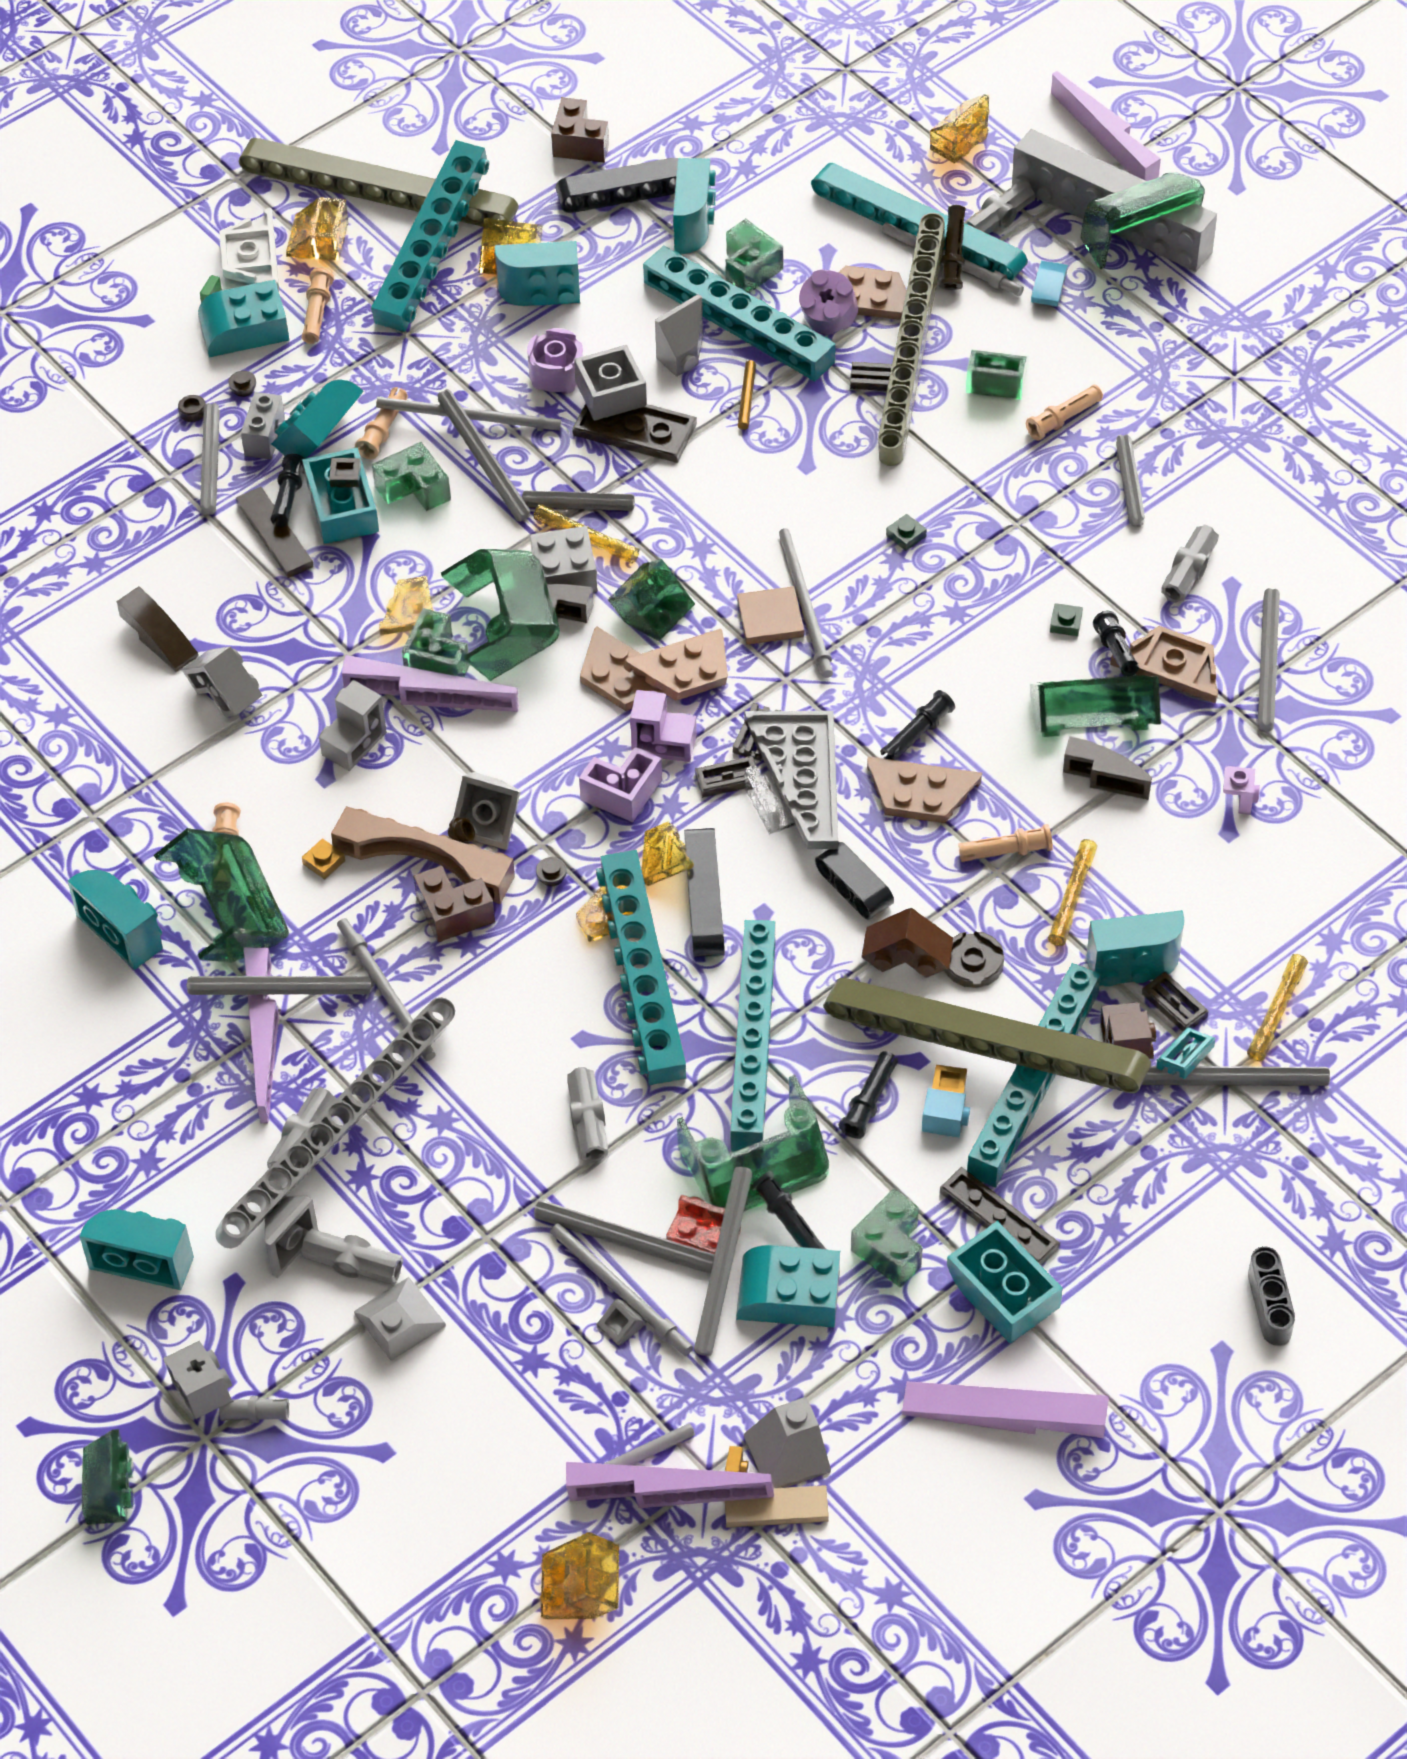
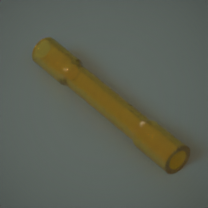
M543 504L538 505L534 512L535 520L554 529L563 530L585 526ZM587 526L592 545L608 551L609 554L630 564L635 563L639 556V548L622 540L609 537Z
M1083 839L1080 841L1058 914L1054 918L1048 936V941L1055 946H1064L1066 944L1073 923L1072 918L1087 873L1091 869L1098 845L1093 840Z
M1300 954L1291 955L1260 1028L1257 1029L1247 1050V1055L1255 1061H1263L1274 1040V1034L1308 965V960Z

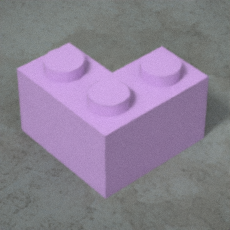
M636 690L630 716L632 750L634 747H637L661 759L691 762L697 736L696 716L667 712L665 693Z
M634 747L620 768L593 757L579 777L580 800L630 822H634L662 781L661 758L637 747Z

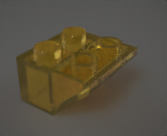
M983 94L962 102L930 130V150L955 164L959 159L967 156L971 149L979 142H983L989 133L990 96Z
M319 197L298 212L294 218L286 249V257L339 261L349 223L346 199Z
M484 218L478 273L497 275L494 245L541 243L543 225Z
M587 1532L542 1554L541 1618L596 1619L618 1609L619 1544Z

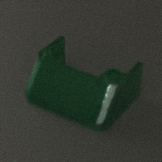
M1167 172L1161 177L1101 199H1093L1085 210L1080 239L1098 267L1103 269L1106 266L1113 233L1195 203L1202 206L1205 188L1197 178L1178 172Z
M479 549L440 572L441 577L466 598L494 582L502 612L493 617L487 624L486 636L488 642L464 655L465 661L489 681L551 646L558 639L560 626L541 563L530 551Z
M1133 675L1129 677L1116 676L1029 683L1035 730L1042 733V737L1060 736V730L1072 728L1131 725V731L1149 730V724H1161L1158 676Z
M186 828L154 854L156 860L176 863L179 868V875L185 882L202 886L222 933L214 937L213 943L198 954L200 960L232 963L244 958V948H270L278 945L288 937V927L250 844L241 836Z
M795 1074L789 1076L790 1107L784 1113V1124L788 1131L730 1153L725 1143L717 1138L709 1137L695 1142L683 1117L677 1119L678 1148L711 1212L716 1216L724 1217L732 1177L736 1167L751 1170L750 1185L768 1171L774 1170L776 1173L775 1179L785 1192L790 1193L817 1184L827 1178L829 1174V1158L817 1116ZM750 1186L744 1211L765 1204L757 1191H752Z

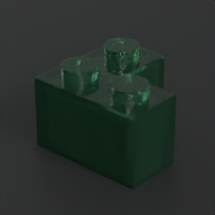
M743 219L726 231V255L728 258L725 259V278L729 283L742 288L747 293H751L784 269V246L748 219Z
M422 441L372 463L374 487L387 504L413 493L423 508L428 511L451 500L449 477Z
M427 608L422 609L402 649L403 666L465 677L470 666L468 644L452 640L453 633L450 614Z
M893 1188L851 1230V1251L901 1288L922 1267L923 1247L909 1237L918 1227L919 1206Z

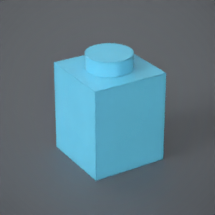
M928 1088L922 1114V1132L960 1138L962 1126H968L971 1107H965L966 1094Z

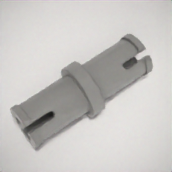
M251 1396L250 1399L232 1400V1402L219 1408L220 1420H250V1423H258L260 1419L288 1420L290 1415L289 1399H260L259 1396Z

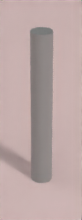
M688 1423L604 1464H636L694 1436V1430L691 1424Z

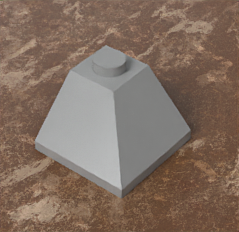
M699 294L655 319L656 359L676 377L692 370L699 363L703 338L702 297Z
M472 772L463 775L453 819L459 817L470 820L475 830L473 841L507 850L521 791L501 779Z
M286 1196L265 1218V1244L272 1276L277 1279L301 1253L307 1231L311 1229L318 1230L313 1199L308 1196Z
M410 1277L402 1280L354 1311L356 1317L391 1361L446 1326L445 1321Z
M807 1396L773 1408L744 1433L745 1442L758 1472L771 1474L774 1488H787L831 1472L820 1427Z

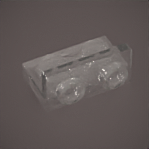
M756 765L745 768V791L768 834L770 835L795 826L773 778H767L765 774L761 775Z

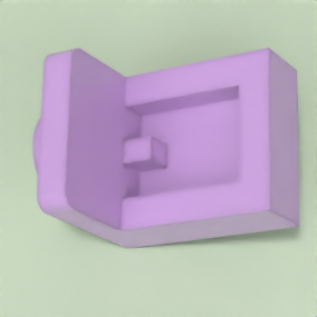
M1226 766L1223 793L1240 795L1238 814L1250 815L1252 803H1258L1260 785H1254L1256 769Z

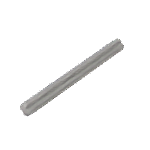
M445 389L439 392L437 395L439 404L515 519L521 522L529 518L530 510L451 390Z
M1276 588L1265 589L1263 596L1257 727L1260 731L1266 730L1268 732L1273 730L1275 719L1280 591Z
M368 976L188 977L186 987L190 995L369 994L371 979Z
M1151 1066L1142 1085L1327 1086L1330 1083V1070L1328 1067L1196 1066L1185 1079L1179 1077L1178 1071L1172 1075L1168 1073L1167 1067L1161 1071L1156 1069V1066Z
M736 1167L734 1169L694 1346L695 1353L699 1355L711 1356L752 1177V1172L748 1168Z
M539 1200L535 1206L534 1217L536 1219L552 1224L559 1223L565 1228L711 1274L715 1254L544 1200Z

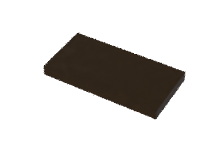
M585 403L572 428L573 436L678 463L697 425V417L647 404L645 407L594 421Z

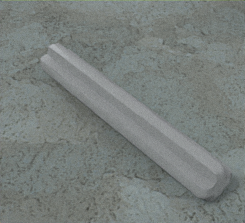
M1128 434L1124 436L1119 435L1116 438V448L1129 523L1132 526H1142L1145 523V513L1132 438Z
M525 490L522 494V499L527 507L632 511L635 507V497L633 494Z

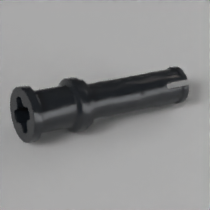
M287 454L282 460L283 471L279 473L277 478L280 487L270 521L274 524L278 517L277 527L288 525L296 491L303 484L302 474L304 473L302 459L305 458L298 454Z
M1109 610L1098 613L1093 619V628L1100 634L1099 639L1102 645L1110 649L1122 675L1127 677L1135 675L1139 670V665L1125 641L1126 632L1119 625L1116 613ZM1105 618L1108 620L1109 625L1105 622Z
M936 690L933 693V698L925 706H920L916 710V717L885 747L880 749L881 755L888 753L883 758L897 760L928 729L932 730L938 727L939 720L947 713H952L955 710L956 706L953 699L946 692Z
M887 1051L880 1052L876 1064L871 1070L861 1092L851 1099L849 1103L850 1110L846 1117L841 1118L838 1124L839 1129L845 1135L854 1139H861L865 1136L867 1131L866 1125L869 1119L873 1118L877 1113L876 1103L899 1062L897 1057L894 1058V1054Z
M774 1170L768 1171L750 1185V1189L757 1191L766 1203L767 1212L777 1216L798 1246L827 1249L793 1205L791 1193L785 1192L775 1179L776 1173Z

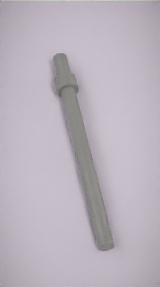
M889 223L883 225L882 233L915 248L917 236ZM964 259L963 271L989 282V286L997 290L1004 289L1014 295H1022L1024 287L1007 279L1006 275L998 271L991 272Z
M347 918L340 919L337 922V927L346 939L345 944L352 955L358 957L405 1028L413 1018L367 950L368 944L362 935L355 932ZM413 1033L416 1039L424 1041L420 1034ZM430 1046L422 1056L425 1061H430L436 1056V1053Z
M557 1223L552 1227L550 1233L654 1328V1333L663 1342L668 1341L684 1356L691 1353L693 1346L677 1332V1326L668 1318L663 1319L562 1225Z

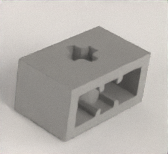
M254 392L241 430L244 456L272 459L275 447L271 443L278 436L274 431L285 420L282 395Z
M200 1340L163 1358L172 1383L195 1419L232 1402L227 1389L232 1386L226 1370L224 1368L218 1370L220 1364L213 1350L206 1351Z

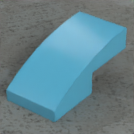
M1041 261L1032 291V303L1058 306L1062 296L1063 284L1067 276L1068 265Z

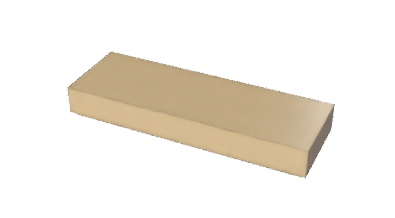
M826 1485L774 1488V1497L725 1501L726 1528L829 1522Z

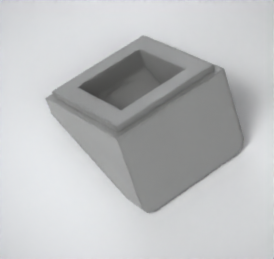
M616 1299L596 1325L617 1345L621 1346L638 1332L647 1321L625 1301Z

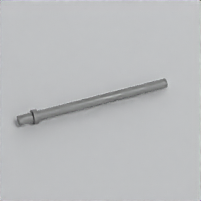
M377 397L376 408L448 417L440 404ZM462 407L470 420L537 428V431H543V429L560 431L561 419L545 418L544 414H539V417Z
M783 528L779 531V536L815 652L813 659L815 665L819 666L822 677L829 678L833 675L830 664L832 657L830 652L826 651L790 530Z

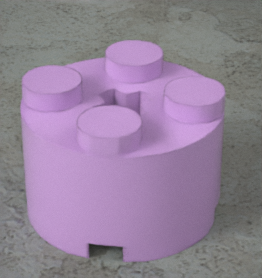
M816 270L803 283L800 289L799 303L807 323L814 331L826 335L835 334L834 332L849 328L854 322L858 313L857 299L851 282L843 274L832 270Z
M560 328L548 329L546 334L539 337L538 334L533 336L527 346L529 376L532 386L549 392H561L563 394L573 392L576 386L574 359L583 356L581 341L579 342L576 339V335L573 332Z

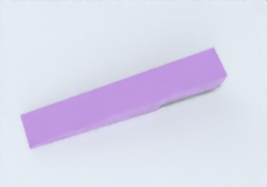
M1055 71L1052 73L1051 94L1130 174L1150 183L1157 180L1160 174L1161 158L1130 136L1131 125L1060 72Z
M345 655L342 669L344 688L355 680L377 694L400 695L401 705L519 711L517 687Z
M244 948L246 976H271L272 963L269 948ZM248 995L257 1108L260 1123H269L279 1014L276 1000H268L269 995Z
M907 1381L902 1415L1028 1434H1036V1428L1104 1438L1109 1396Z
M566 1462V1488L570 1501L635 1496L638 1508L774 1497L771 1474Z

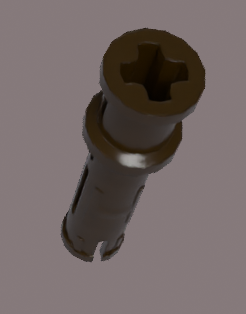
M961 205L948 206L945 255L941 258V265L943 266L942 279L939 280L938 285L946 290H959L963 288L961 271L965 265V260L962 256V243L966 208Z

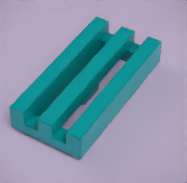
M1187 1027L1157 1059L1156 1069L1162 1071L1167 1067L1169 1074L1174 1075L1178 1071L1179 1077L1185 1079L1215 1047V1038ZM1192 1038H1195L1191 1044H1187ZM1182 1050V1053L1178 1056V1058L1175 1061L1172 1060Z

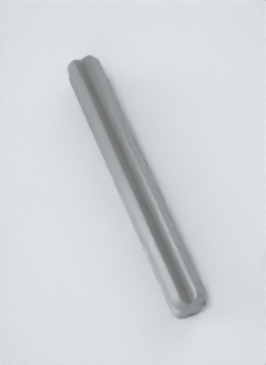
M207 403L204 406L200 508L204 515H213L216 512L220 410L219 405L216 403Z

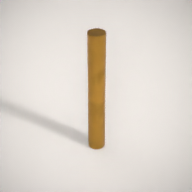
M752 360L746 361L738 418V428L741 430L749 428L756 363Z

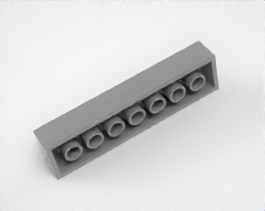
M1032 128L1015 145L1011 186L1024 180L1031 185L1035 198L1195 272L1213 253L1218 213Z

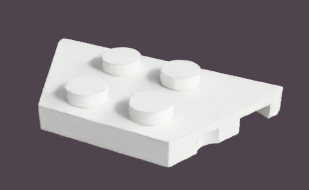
M272 208L263 210L264 216L253 221L248 217L235 226H229L219 231L224 278L249 284L275 279L279 290Z

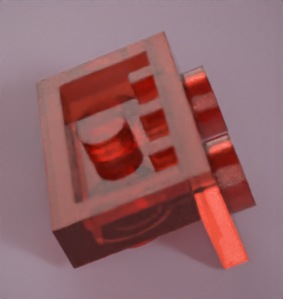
M680 1195L678 1211L666 1234V1239L715 1254L726 1207L711 1205L699 1197Z

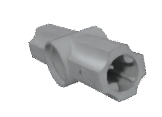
M1026 181L1017 182L1000 196L996 194L990 195L984 201L981 210L964 223L987 234L997 227L1005 229L1012 224L1020 210L1035 200V193L1031 185Z
M1206 524L1196 526L1185 547H1179L1172 563V569L1161 587V593L1166 596L1167 600L1174 603L1184 601L1195 580H1201L1209 556L1219 540V534L1214 531L1213 527Z
M586 1067L574 1068L572 1072L567 1074V1084L571 1097L570 1111L573 1130L577 1131L581 1159L587 1160L590 1163L598 1162L608 1156L602 1098L598 1096L594 1070L587 1069Z
M322 1087L313 1088L297 1115L291 1114L282 1129L281 1140L267 1161L268 1168L337 1099L329 1090ZM315 1137L311 1138L313 1144L318 1146L321 1140ZM290 1159L291 1164L296 1168L301 1164L297 1159Z
M315 1229L307 1231L301 1250L303 1258L333 1266L336 1272L345 1277L358 1278L360 1275L389 1284L397 1282L403 1264V1256L372 1247L367 1240L357 1235H347L345 1238H341Z

